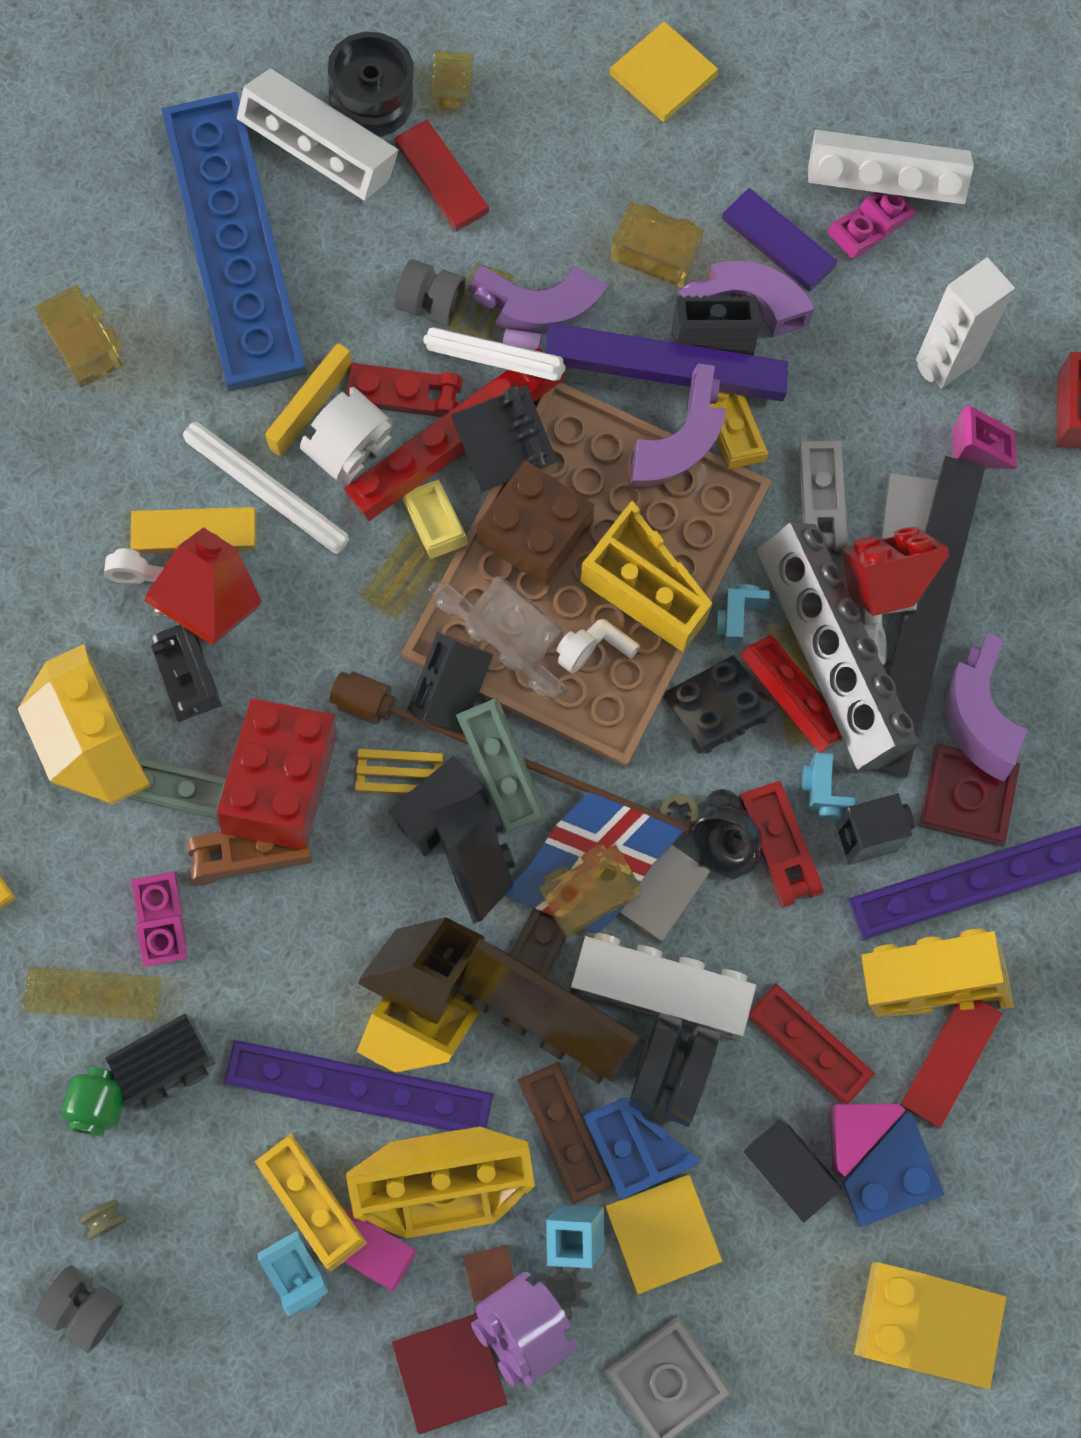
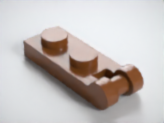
M221 832L198 835L187 840L188 855L193 857L194 866L190 868L191 881L195 885H207L214 883L217 879L312 863L309 841L306 849L299 850L274 845L273 843L224 835ZM222 850L223 859L211 861L210 855L213 852Z

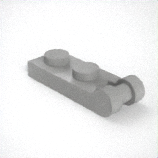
M801 441L799 445L803 523L816 524L817 528L818 523H832V533H823L826 539L827 549H832L833 553H842L841 549L846 548L848 545L842 441Z

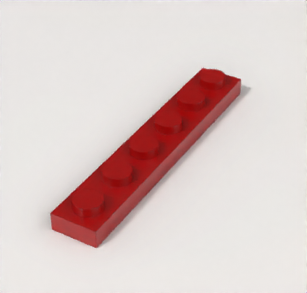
M539 347L534 350V351L543 352ZM506 370L343 488L345 493L364 517L371 521L465 452L451 414L503 395V391L514 386L521 388L527 385L532 400L535 402L565 380L563 373L559 380L553 381Z

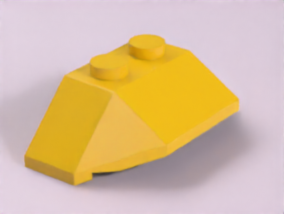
M85 644L46 661L18 707V711L49 780L53 784L99 799L110 805H114L151 787Z
M480 1126L389 1142L346 1173L354 1218L363 1222L367 1220L375 1226L405 1239L496 1223L518 1202L524 1193L527 1194L535 1187L528 1142Z

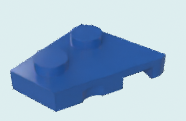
M625 1097L583 1116L620 1200L700 1164L694 1154L688 1152L659 1125L648 1119L641 1113V1110L628 1106L629 1100Z

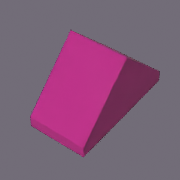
M972 406L963 408L952 429L953 458L986 466L985 468H1017L1015 430Z
M835 1104L829 1107L832 1172L838 1178L845 1177L903 1114L905 1109L900 1104Z

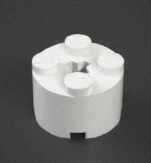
M355 387L349 388V397L344 392H341L319 413L311 424L317 431L311 440L304 435L300 444V449L337 482L345 481L348 485L365 471V467L361 463L371 453L376 457L380 456L393 440L388 435L393 428L392 420Z

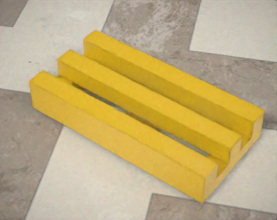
M358 749L355 792L405 796L417 785L365 782L366 776L426 779L443 765V753ZM367 761L434 764V769L367 766Z

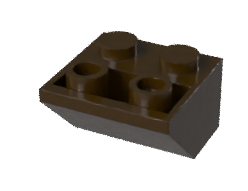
M447 917L395 929L362 974L358 984L414 1012L418 1016L438 1024L461 989L459 986L475 945L479 939L484 940L485 936Z

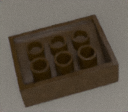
M479 939L475 945L459 988L468 993L464 999L467 1003L484 1013H487L489 1008L492 1007L505 1016L502 1021L504 1026L523 1037L529 1030L542 1038L543 1041L539 1046L540 1048L561 1061L565 1054L571 1056L581 1063L577 1071L596 1083L600 1084L603 1078L611 1082L613 1081L640 1037L638 1033L490 942Z

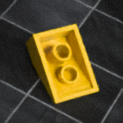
M872 1262L854 1355L990 1390L1007 1296L916 1271Z

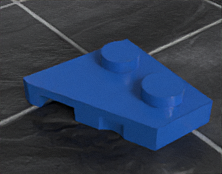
M912 1112L902 1115L893 1128L842 1183L859 1227L945 1195Z

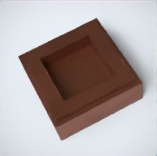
M507 1245L463 1256L473 1302L486 1299L515 1278Z

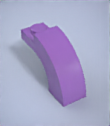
M724 261L711 264L706 282L702 280L693 281L678 291V296L681 295L684 298L688 295L692 298L696 295L700 298L704 295L708 298L712 295L715 297L720 295L723 297L728 295L731 297L736 295L739 297L744 295L751 297L754 295L758 300L759 316L767 325L772 337L810 326L814 312L810 299L792 279L772 267L750 261Z
M480 265L467 291L474 294V299L481 305L488 308L497 307L502 310L495 322L496 325L504 329L510 328L543 335L547 334L549 322L571 326L582 319L596 305L608 285L573 265L566 278L558 285L546 290L533 291L521 288Z
M698 363L694 369L687 418L684 426L677 433L660 440H637L633 449L629 487H653L671 482L690 471L709 451L721 430L726 409L710 407V404H716L720 385L719 379H713L715 366Z
M987 633L980 647L972 645L965 664L958 662L947 685L945 710L953 737L965 755L983 771L1004 782L1016 765L1028 729L1004 717L996 708L991 698L989 688L990 677L1004 639Z

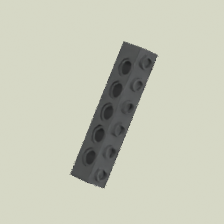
M788 523L755 550L857 770L883 768L920 744L914 732L913 721L904 711L897 697L895 683L886 673L878 657V648L867 634L860 619V610L847 592L843 583V574L838 566L834 564L827 550L826 539L823 533L817 528L816 524Z

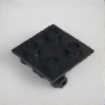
M527 385L518 388V386L511 387L503 391V395L451 414L482 492L509 482L524 460L539 469L558 462Z
M734 655L667 690L663 696L693 736L691 743L698 754L703 751L709 754L714 747L724 743V738L731 742L734 740L733 733L735 732L742 736L745 734V730L759 723L764 724L767 722L766 717L776 711L774 704Z

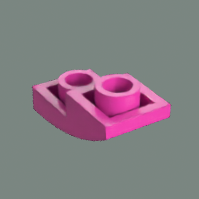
M876 192L866 197L859 209L834 221L827 233L850 259L854 260L910 221L917 212L901 195Z
M177 872L132 879L131 883L138 917L136 929L143 967L187 959V943Z
M344 1208L368 1243L344 1263L395 1292L417 1250L367 1220L363 1222L354 1218L353 1212Z

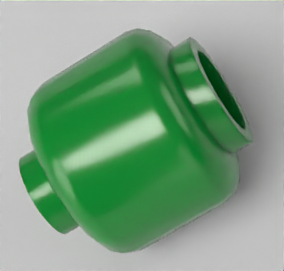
M90 1067L88 1074H77L71 1077L61 1109L63 1118L69 1121L68 1129L103 1137L105 1130H112L117 1127L125 1096L118 1082L114 1081L115 1077L112 1071Z

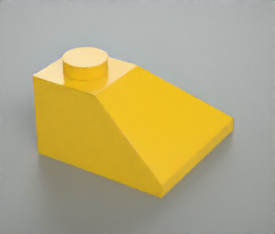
M458 993L439 1023L435 1024L383 997L371 1014L357 1052L395 1073L449 1062L478 1017L480 1010L464 1000L465 997Z

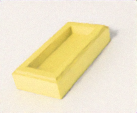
M439 479L416 487L402 497L406 510L430 559L469 545L465 531Z

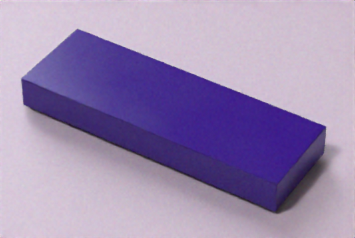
M750 188L723 213L722 219L809 292L836 267L837 260Z

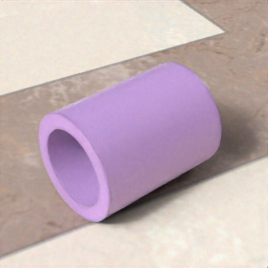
M506 328L503 343L535 350L538 347L541 348L542 334Z

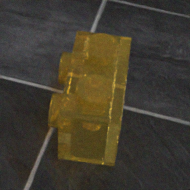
M630 201L612 239L610 261L683 288L701 250L704 229L697 227L687 219H676L660 213L653 206L639 205Z
M77 284L34 307L45 329L81 388L123 366L117 352L123 348V345L112 326L106 329L103 328L99 319L104 317V314L93 295L85 298Z
M603 844L581 856L584 863L569 871L566 866L560 867L543 878L545 885L539 888L540 895L565 939L641 897L643 889L616 844L608 849Z

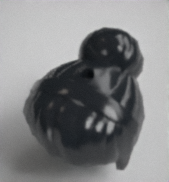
M726 789L712 791L707 797V802L703 809L704 812L694 821L691 832L695 847L699 850L700 854L698 866H707L713 872L735 880L754 870L756 864L760 861L761 831L751 816L743 810V804L738 795ZM737 833H740V839L737 837Z

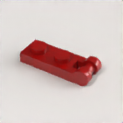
M352 363L346 395L349 397V388L355 387L379 409L443 417L459 405L456 402V395L462 390L463 378L452 372L434 374ZM430 390L441 391L440 398L436 400L428 399Z
M779 780L740 794L739 797L743 804V810L751 816L761 831V856L780 906L785 908L794 905L795 899L806 895L813 898L823 894L824 891L820 877L781 781ZM798 867L802 879L789 883L785 871Z

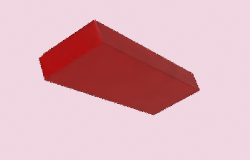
M428 119L394 137L395 145L455 231L464 228L489 213V206Z
M772 635L748 645L742 651L740 656L819 753L843 740L823 696Z
M777 983L772 986L749 1012L748 1019L841 1104H849L875 1075L866 1064Z
M981 1000L973 1001L974 1009L960 1010V1003L954 1005L900 1103L904 1109L912 1112L937 1129L942 1127L1003 1015L1002 1012Z

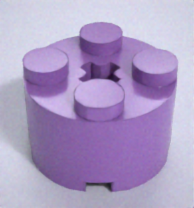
M528 1272L521 1273L477 1304L476 1312L478 1319L471 1323L478 1340L485 1347L491 1345L501 1360L498 1362L499 1370L512 1387L520 1382L527 1386L532 1385L577 1351L576 1339L568 1344L564 1333L571 1327L564 1311L541 1282L534 1286L527 1282L531 1277V1274Z

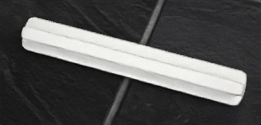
M436 327L430 328L427 335L424 336V343L429 351L553 381L559 380L562 373L565 372L566 365L563 364V358L560 356Z

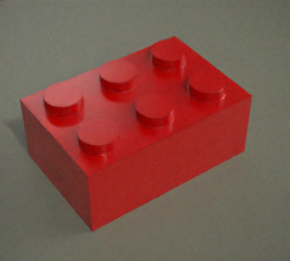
M255 698L250 699L216 813L222 834L273 843L274 845L299 850L306 849L337 737L335 714Z

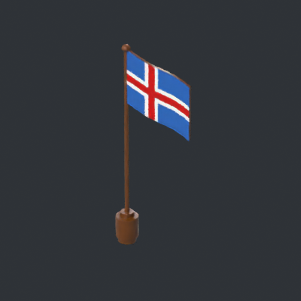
M342 671L335 680L329 702L337 705V709L341 712L373 725H377L380 719L387 720L390 714H394L468 744L463 733L425 722L411 712L394 706L396 697L391 695V686L355 671L351 672V674ZM523 758L528 769L587 792V794L555 826L528 868L513 882V887L504 896L594 934L598 933L623 910L651 866L683 833L685 837L691 836L694 824L690 820L686 824Z

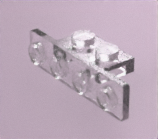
M497 576L474 606L446 582H433L428 589L437 597L434 601L435 604L450 616L454 617L457 614L468 624L465 629L476 640L484 644L487 641L499 651L497 657L503 664L514 671H517L519 668L530 677L531 680L528 684L533 690L545 698L550 696L559 698L566 695L569 689L539 663L564 632V629L505 578Z

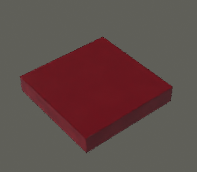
M936 744L919 826L1004 846L1020 763L1016 762L1015 767L1003 782L975 765L961 749Z
M477 1313L392 1341L419 1435L508 1404L490 1345L485 1347L478 1340L472 1329L471 1323L478 1319Z

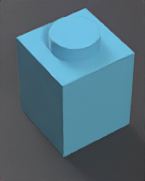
M559 1204L546 1220L547 1266L591 1269L594 1267L604 1253V1207Z

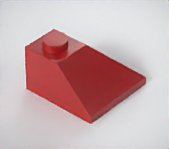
M204 527L178 546L147 592L144 600L211 645L217 643L256 611L262 602L238 549Z

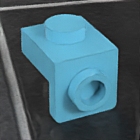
M749 584L738 585L735 589L728 588L724 610H717L716 635H723V648H740L744 630V610L766 611L770 600L769 591L760 590L758 586Z
M815 753L810 765H804L802 772V791H809L808 811L819 812L818 817L820 819L838 821L849 806L856 805V798L831 796L833 754Z
M298 1230L257 1253L258 1260L279 1294L283 1309L288 1316L297 1311L304 1312L313 1308L328 1293L324 1276Z

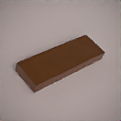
M554 1063L518 1079V1083L571 1205L613 1187L560 1063Z

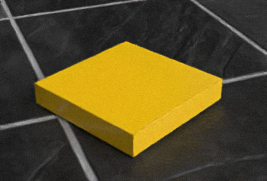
M664 21L610 67V75L664 123L718 76L719 69Z
M689 1174L605 1206L637 1294L723 1262Z

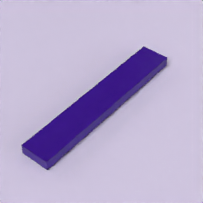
M549 322L545 353L562 357L563 364L566 365L565 367L691 387L692 373L699 363L715 366L713 379L720 380L719 392L780 402L784 401L787 394L788 361Z
M1081 825L849 898L848 902L862 941L1081 872Z
M234 1040L224 1084L447 1131L479 1126L487 1129L494 1093L239 1040Z

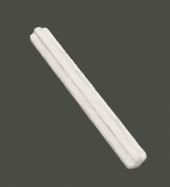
M192 422L184 431L183 437L186 443L331 552L338 554L346 547L349 538L345 531L202 424Z

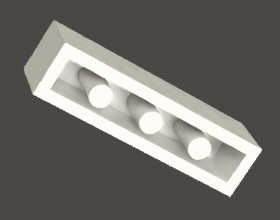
M268 69L243 87L237 115L239 121L365 201L390 179L398 154L397 148L273 69Z
M815 130L808 165V183L965 204L974 164L971 151Z
M988 257L947 286L916 358L921 375L929 382L935 381L941 389L979 362L1015 290V287Z
M595 933L594 938L585 936L570 989L571 993L658 1017L661 1012L681 1019L683 1025L693 1028L701 1026L718 1032L721 1036L740 1040L743 1037L756 984L746 982L747 975L729 969H722L721 974L704 970L705 964L703 962L687 957H680L679 962L662 958V951L645 945H637L636 950L619 946L620 939L607 934Z

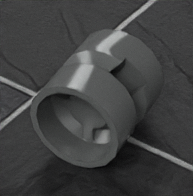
M411 259L405 266L397 287L395 308L416 316L426 312L428 320L450 327L463 300L466 278L446 270L436 274L433 266Z
M69 1265L55 1279L41 1299L36 1309L35 1317L55 1331L65 1328L67 1330V1339L86 1353H90L102 1341L124 1306V1300L105 1287L95 1290L92 1288L93 1279L75 1266Z

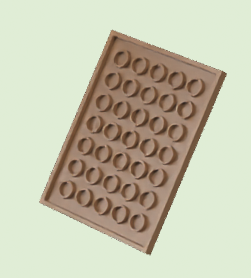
M559 383L542 396L536 407L558 461L540 470L595 504L593 524L548 586L545 587L478 543L477 524L508 482L493 487L466 534L469 545L459 548L406 643L401 657L403 660L423 669L437 631L476 645L477 648L494 654L479 691V697L487 701L498 697L502 708L627 769L688 647L684 652H681L581 583L582 563L633 500L640 509V515L650 528L658 532L664 540V546L678 563H682L712 602L770 488L772 480L744 467L727 469L723 457L708 451L690 471L671 482L653 487H629L633 449L637 440H660L673 434L564 383ZM600 619L607 620L641 645L636 655L630 659L606 640L602 639L596 645L588 660L573 674L558 664L560 654L556 651L559 643L567 633L572 631L576 634L581 629L587 631Z

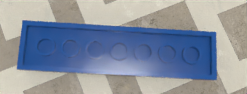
M237 91L161 108L229 392L307 374L246 125L237 119L240 105Z

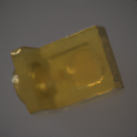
M434 51L432 88H430V97L432 100H439L438 107L461 109L462 102L471 103L473 53Z

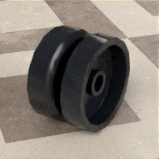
M365 31L349 35L334 47L328 60L329 106L378 137L391 134L402 127L412 112L414 63L408 49L397 39L379 32Z
M660 1012L651 1037H646L633 1076L636 1077V1081L628 1106L651 1113L657 1108L664 1088L668 1089L670 1093L665 1107L667 1120L689 1127L712 1066L720 1033L697 1026L691 1031L685 1048L682 1050L678 1048L684 1028L682 1020Z

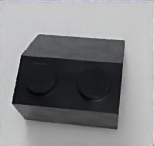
M478 794L431 812L454 880L473 924L482 921L513 887L508 869L516 867L507 842L501 845L499 843L496 833L503 831V827L495 806L487 808L481 795Z

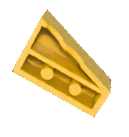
M632 500L582 563L580 582L678 650L684 652L707 622L712 602L682 563H678L663 544L664 540L657 531H653L640 515V509Z
M970 929L962 932L960 937L942 940L940 937H925L916 941V945L899 948L897 945L887 944L875 947L872 953L861 954L868 1003L876 1017L932 1014V1007L960 1003V1010L974 1009V1000H981L983 1002L999 1001L1001 1009L1014 1008L1005 957L994 931L987 932L984 929Z

